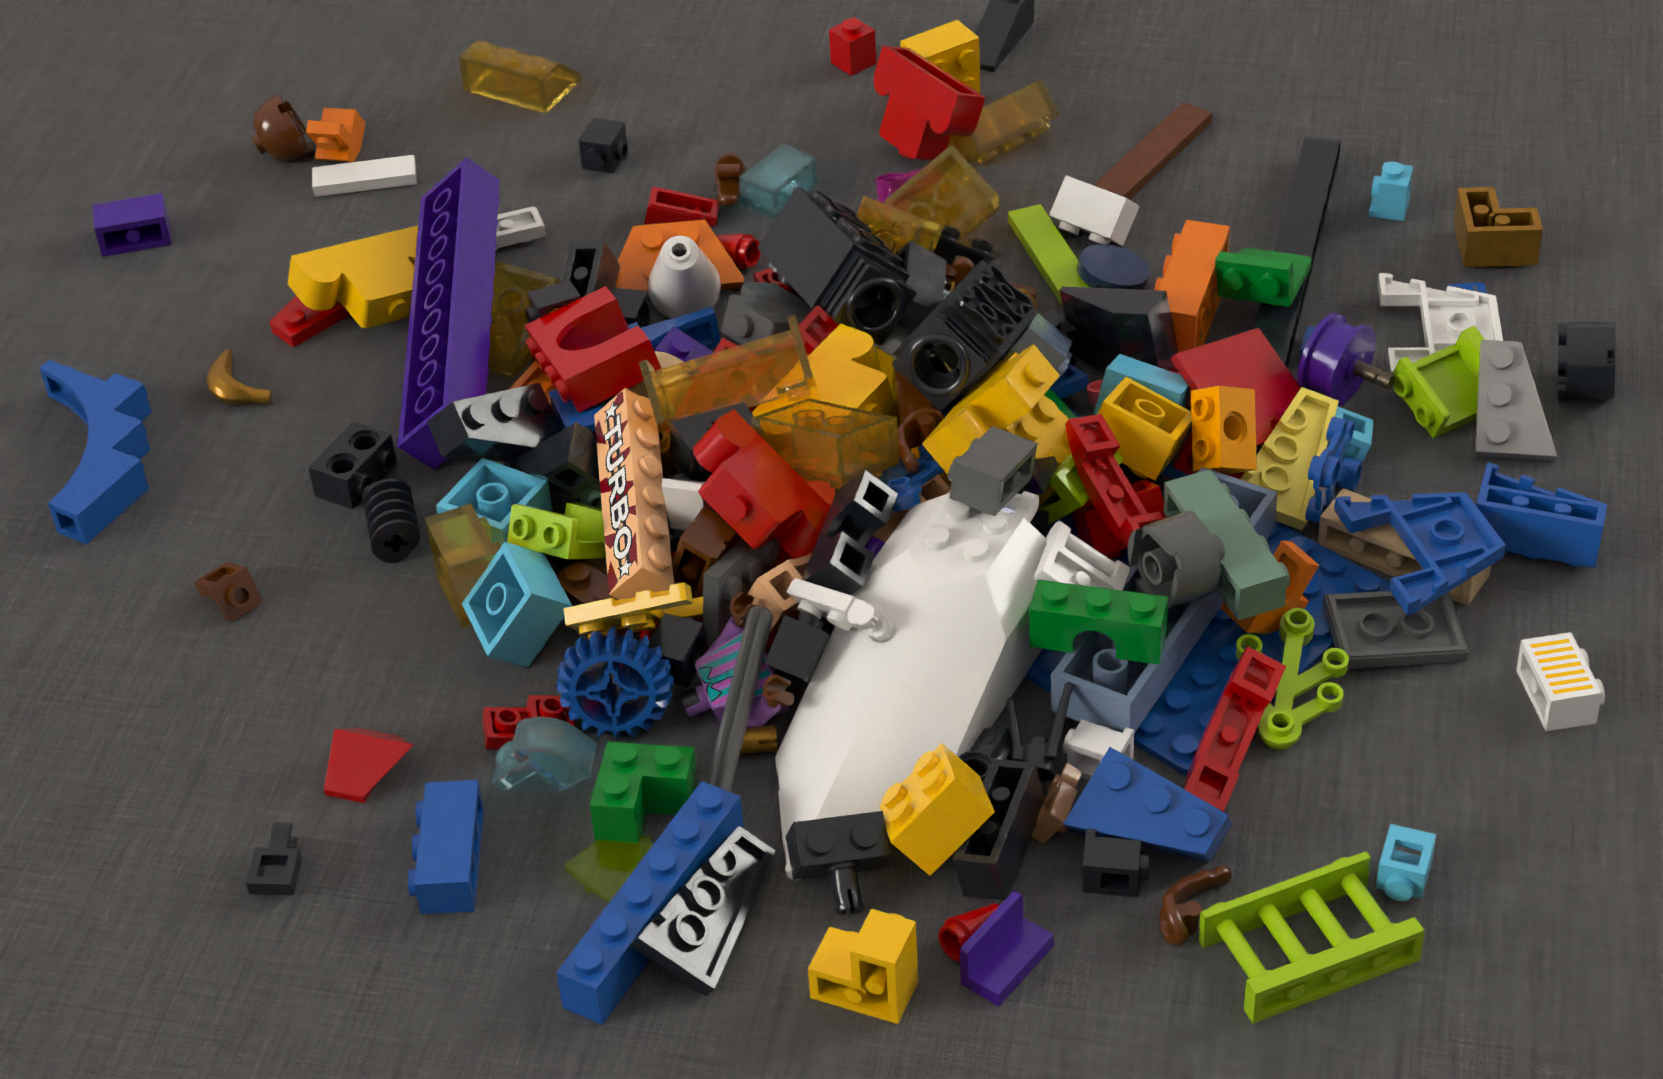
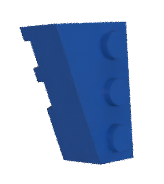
M1487 462L1476 506L1505 543V552L1522 554L1531 559L1544 558L1561 561L1575 567L1588 566L1596 568L1608 504L1560 487L1556 490V493L1534 486L1535 478L1522 475L1520 480L1498 473L1499 466Z
M1112 747L1108 748L1063 823L1066 829L1073 834L1084 836L1086 835V828L1096 829L1095 837H1120L1141 840V847L1209 863L1233 824L1228 814Z

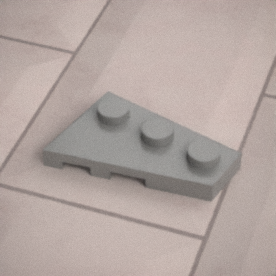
M1481 340L1475 456L1556 461L1557 453L1522 342Z

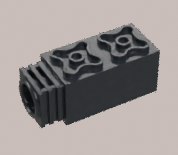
M797 186L757 247L767 258L765 264L778 274V279L796 290L811 308L819 305L836 323L844 324L869 334L874 343L880 346L883 345L916 296V291L906 283L911 275L900 265L903 259L887 247L888 244L872 234L873 229L861 221L857 213L845 205L833 201L814 188L809 193Z
M982 259L893 353L897 358L893 361L892 366L939 411H942L946 406L951 409L1003 356L1038 312L1033 308L1032 300L1024 292L1015 288L997 266L990 263L987 264ZM931 354L938 357L948 369L947 372L935 368L931 362Z

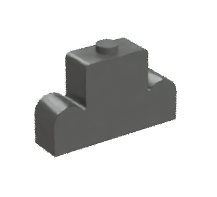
M747 282L742 285L740 295H730L721 332L761 357L769 358L813 308L804 300L775 283Z

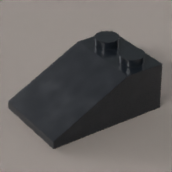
M1061 287L1059 292L1065 319L1076 328V357L1105 370L1119 354L1168 371L1173 367L1174 364L1170 358L1178 353L1166 291Z

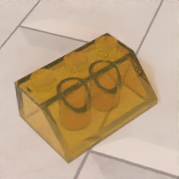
M475 41L459 56L465 91L547 113L582 80L580 73L559 62L518 52L515 49H507L489 44L486 41Z
M1040 79L984 106L975 131L967 137L951 135L946 151L965 164L977 158L980 164L999 155L996 149L1005 146L1008 151L1025 142L1024 135L1031 132L1034 138L1050 130L1049 122L1059 117L1060 114L1043 80Z

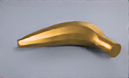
M226 349L209 368L206 383L210 393L220 401L231 405L245 403L271 404L272 390L246 386L232 377V351L230 349Z

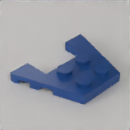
M1466 492L1412 494V500L1391 501L1387 495H1371V502H1351V496L1335 498L1334 511L1350 534L1390 523L1423 568V570L1391 578L1390 592L1407 616L1419 611L1504 557L1505 543Z

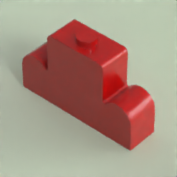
M882 45L873 81L875 91L881 96L889 97L879 135L898 148V153L901 156L918 160L942 161L951 135L967 137L975 131L986 97L912 49Z
M735 409L719 417L693 447V454L699 464L707 471L713 473L698 490L699 495L753 549H759L775 537H779L783 548L794 559L813 553L830 505Z

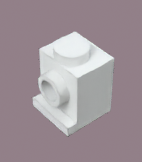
M1081 720L1076 729L1071 728L1068 731L1064 740L1063 753L1067 754V763L1082 771L1081 778L1090 780L1109 747L1134 760V730L1126 727L1123 733L1106 726Z

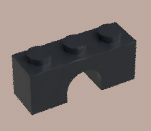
M867 470L838 489L802 580L847 595H852L864 587L875 557L864 546L877 530L887 524L898 493Z

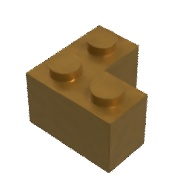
M1495 187L1457 189L1453 224L1463 267L1484 268L1486 266L1521 267L1538 265L1543 228L1537 208H1500Z

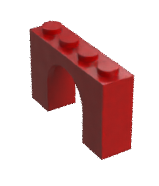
M606 286L525 325L530 338L524 342L532 359L537 361L542 373L547 375L552 387L557 389L564 403L571 401L578 413L620 393L624 388L629 389L663 372L650 339L639 326L629 330L617 299Z

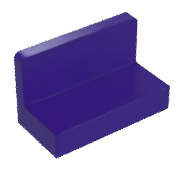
M1013 891L960 948L961 985L997 1006L1003 1003L1054 947V934L1023 917L1022 894Z

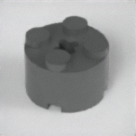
M1186 511L1144 525L1131 533L1128 542V559L1130 567L1135 565L1138 567L1141 578L1135 580V583L1140 593L1167 596L1168 607L1171 608L1216 593L1219 590L1220 560L1225 557L1224 545L1217 535L1211 536L1206 526L1193 511Z

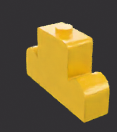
M418 225L292 255L287 284L300 301L313 310H328L333 308L337 301L341 302L362 328H370L410 317Z
M840 324L752 414L765 430L764 440L787 461V455L790 452L797 450L806 452L809 448V439L817 440L844 452L852 451L873 428L878 426L881 420L894 408L895 403L887 375L881 372L872 337L865 332Z
M1034 344L1020 354H1017L1016 351L1012 352L992 366L969 389L922 445L948 475L953 460L957 456L961 457L969 449L975 438L979 439L992 426L1003 430L1028 413L1060 375Z

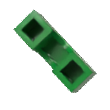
M1037 580L1029 609V647L1073 653L1077 634L1083 631H1098L1106 634L1114 641L1116 645V659L1160 665L1167 633L1168 597Z

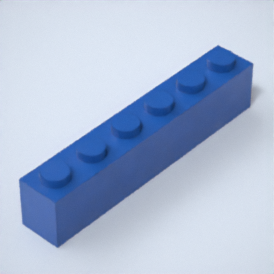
M701 781L556 972L562 1007L603 1025L650 961L649 958L631 947V942L724 839L738 826L744 828L741 797L739 795Z

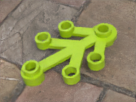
M1292 608L1281 617L1279 636L1285 642L1282 664L1286 666V669L1275 692V706L1273 707L1269 704L1265 708L1258 724L1259 736L1268 747L1275 750L1290 748L1299 740L1302 733V725L1325 712L1339 710L1343 702L1344 692L1341 686L1333 682H1323L1332 677H1341L1347 672L1349 656L1344 650L1339 648L1326 650L1321 663L1298 675L1302 646L1307 645L1312 640L1315 626L1313 617L1303 608ZM1252 634L1239 637L1235 652L1237 659H1240L1244 652L1243 648L1247 646L1262 653V641ZM1336 660L1339 661L1341 664L1333 665L1329 663V661ZM1321 684L1318 687L1315 699L1292 710L1294 698ZM1333 695L1334 697H1336V699L1329 700L1324 698L1323 696ZM1275 725H1282V726H1285V727H1284V728H1279V727H1276Z

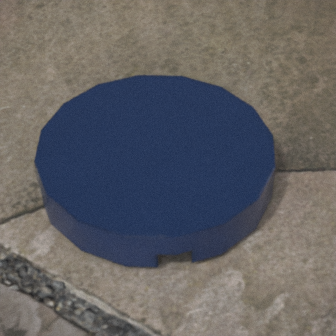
M1104 244L1088 246L1082 250L1076 268L1079 277L1092 288H1096L1099 285L1111 289L1143 290L1144 286L1147 285L1151 272L1148 264L1139 255L1125 248Z

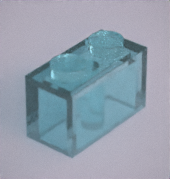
M782 144L739 177L742 206L775 220L797 186L807 192L812 191L813 188L818 186L816 157Z

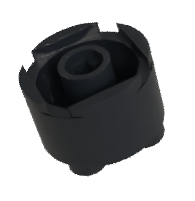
M1615 322L1558 323V376H1566L1558 377V400L1614 399Z

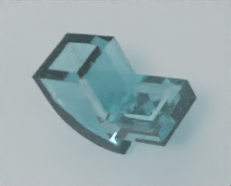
M532 717L517 722L513 741L505 743L496 755L495 760L497 764L492 782L506 791L535 774L558 793H561L590 777L597 744L575 726L559 719Z

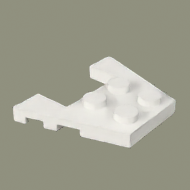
M1379 273L1377 285L1380 306H1419L1425 347L1388 348V373L1392 374L1401 358L1408 357L1411 362H1415L1454 345L1461 332L1472 326L1478 329L1485 340L1503 341L1495 295L1448 286L1446 291L1427 288L1425 281L1411 278L1410 284L1393 281L1392 274Z

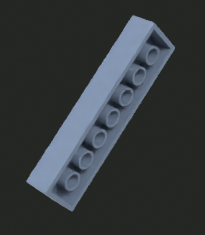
M1201 467V469L1199 470V472L1205 471V470H1208V469H1207V468H1204V467ZM1212 470L1220 483L1227 485L1231 497L1238 508L1246 511L1251 526L1257 534L1264 536L1267 540L1275 529L1277 492ZM1137 565L1130 567L1123 591L1140 593L1135 583V580L1141 578ZM1217 591L1216 593L1175 607H1168L1167 633L1160 665L1116 659V645L1109 636L1098 631L1081 632L1075 641L1073 653L1067 652L1051 674V711L1057 712L1064 685L1069 682L1073 685L1066 717L1079 722L1085 720L1097 725L1106 726L1121 733L1127 727L1133 729L1135 733L1224 602L1223 598Z

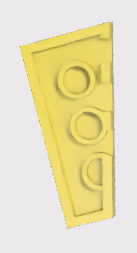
M1301 387L1258 452L1257 470L1245 472L1240 479L1276 491L1275 521L1301 531L1308 521L1305 519L1309 500L1315 494L1313 480L1308 479L1310 463L1314 455L1320 456L1323 450L1327 448V429L1331 418L1335 417L1339 402L1336 399Z

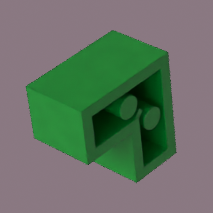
M607 741L590 802L595 842L639 845L647 813L676 815L698 787L694 747Z

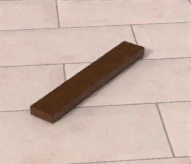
M1182 102L1093 186L1130 200L1212 123V112Z

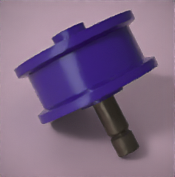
M1333 312L1324 317L1310 335L1299 362L1297 383L1300 387L1314 392L1318 391L1338 400V406H1341L1354 396L1364 380L1390 389L1395 381V375L1381 371V369L1371 365L1376 347L1374 329L1365 324L1357 327L1347 323L1343 315Z

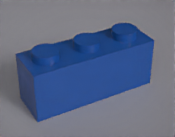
M479 781L425 782L423 801L416 802L417 827L420 828V833L412 836V857L414 862L416 861V869H409L408 871L409 895L417 897L420 914L475 912L484 806Z

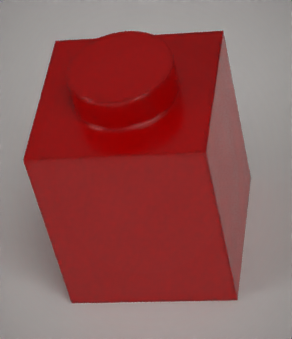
M853 17L829 29L830 59L833 65L853 76L877 64L876 38L873 28Z

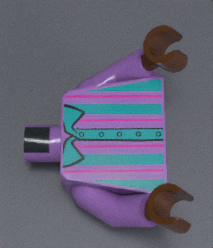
M738 593L732 598L730 611L733 616L730 617L723 631L704 656L697 659L695 667L702 685L680 694L689 717L712 708L721 724L748 612L751 607H760L751 604L754 600L752 595ZM766 650L746 728L764 726L774 715L788 711V706L794 702V695L785 691L791 685V680L775 675L774 670L765 664L768 656Z

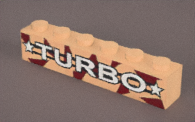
M624 388L594 415L609 595L618 600L636 597V592L653 590V592L665 591L669 589V585L674 584L667 509L662 491L663 471L656 405L648 398L639 396Z

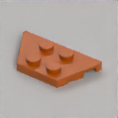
M706 220L633 226L618 258L620 269L616 288L647 291L649 297V275L663 244L674 236H686L697 244L716 267L720 276V290L742 288L744 284L743 275Z

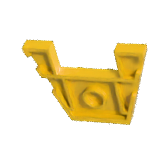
M683 582L669 585V590L653 592V590L636 592V597L620 600L609 598L563 609L566 626L579 631L580 635H588V639H590L591 633L597 630L604 636H607L608 630L613 625L615 629L631 628L632 632L654 629L655 624H659L664 613L678 617L702 619L703 597L692 599L691 587Z

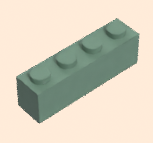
M1211 469L1165 482L1163 513L1166 518L1186 511H1193L1206 526L1211 536L1217 535L1222 540L1225 557L1220 560L1221 572L1218 593L1236 619L1239 621L1284 607L1286 587L1290 585L1288 570L1282 562L1278 563L1270 552L1265 537L1259 536L1251 526L1246 511L1238 508L1231 497L1227 485L1220 483Z

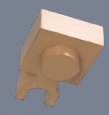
M1066 763L1061 775L1055 774L1031 837L1045 844L1057 831L1062 834L1067 830L1063 823L1072 810L1071 807L1078 791L1075 787L1082 771Z

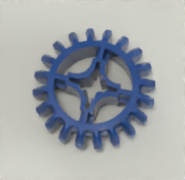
M614 625L608 630L607 636H604L599 630L593 631L590 639L581 635L577 639L575 647L570 646L566 650L564 660L560 662L557 672L559 677L556 688L557 692L562 693L560 697L561 707H570L568 713L570 720L582 718L581 726L583 731L594 726L597 728L599 738L605 734V731H612L616 741L621 737L624 730L633 738L638 734L639 727L649 731L653 727L654 719L661 720L664 716L665 709L671 702L672 692L670 689L673 688L674 683L673 675L669 674L671 667L669 660L661 659L662 651L660 646L648 648L649 639L647 635L640 640L633 639L631 628L626 631L625 636L618 635ZM607 661V663L601 667H592V671H585L587 668L596 663ZM612 673H613L614 683H612V678H611ZM615 683L619 684V685H618V688H619V692H618V693H617V687H616V684H615ZM639 696H643L638 701L623 705L628 700L638 699Z

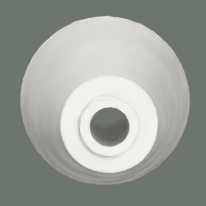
M674 236L668 239L663 244L648 279L649 296L658 312L672 319L705 308H713L719 299L720 276L716 267L689 237Z

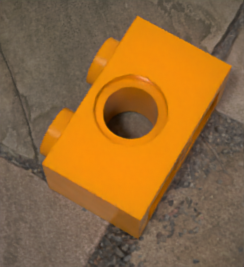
M1214 386L1192 390L1193 471L1199 472L1201 467L1222 474L1257 470L1255 389Z

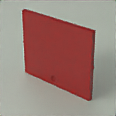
M1259 328L1174 354L1170 358L1191 390L1214 386L1255 389L1256 448L1263 446L1301 389Z

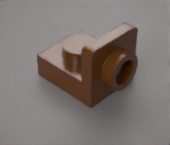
M226 562L193 582L200 596L217 602L225 619L228 621H234L260 605L263 601L247 567Z

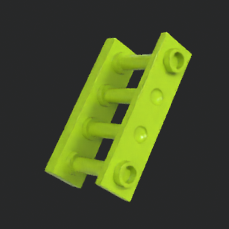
M1367 851L1351 857L1339 858L1332 864L1231 901L1216 903L1200 912L1199 943L1205 948L1224 941L1249 978L1246 980L1244 1011L1253 1024L1421 960L1425 930L1418 920L1413 917L1400 923H1391L1366 889L1371 861ZM1348 895L1374 932L1357 939L1349 938L1325 903ZM1307 910L1333 948L1314 955L1308 954L1284 918ZM1266 925L1291 963L1274 970H1266L1242 934Z

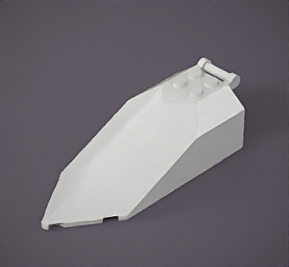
M949 491L948 494L912 507L874 558L864 587L851 596L871 603L879 609L878 611L881 615L892 620L895 625L894 635L887 642L878 643L867 639L863 635L862 629L852 626L849 631H845L835 626L775 756L779 780L778 795L782 840L786 859L785 871L789 879L793 880L785 836L793 822L881 811L879 805L882 803V798L886 791L895 783H902L913 772L915 763L924 753L928 751L933 752L941 743L957 757L970 751L984 728L992 727L1006 706L1007 700L1011 698L1033 665L1042 648L1029 647V609L1037 583L1033 578L1047 544L1045 542L1046 538L1030 524L1039 506L1038 495L1026 491L1022 494L1017 493L1004 506L1015 510L1013 514L1000 511L996 516L950 499Z

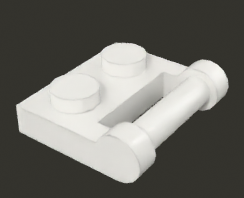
M1061 521L1055 523L1046 537L1045 542L1047 544L1033 579L1036 581L1046 580L1123 591L1130 567L1120 560L1113 562L1071 534V528Z

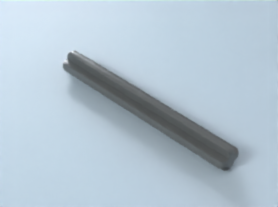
M754 606L748 612L706 781L708 784L731 792L773 620L771 610L763 607Z

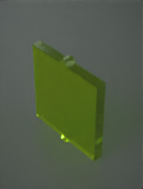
M640 835L639 842L598 839L564 865L565 871L582 883L587 893L594 892L609 904L653 846L651 837Z

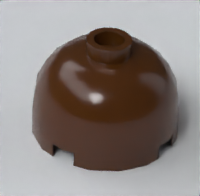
M278 93L259 106L253 119L256 134L251 138L261 154L268 152L275 160L294 162L316 151L313 141L307 144L303 138L307 129L288 100L283 102L282 93Z

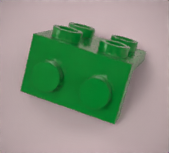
M1243 248L1238 254L1220 251L1215 259L1218 297L1290 307L1311 268V258L1306 255L1254 248Z

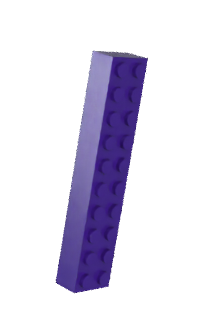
M467 157L423 195L420 202L398 448L432 469L437 468L445 460H450L451 458L442 457L427 421L453 401L487 394L500 180Z

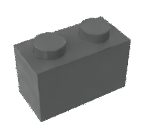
M992 426L979 439L975 438L969 449L961 457L957 456L953 460L948 472V479L952 481L949 498L996 516L1032 478L1038 443Z

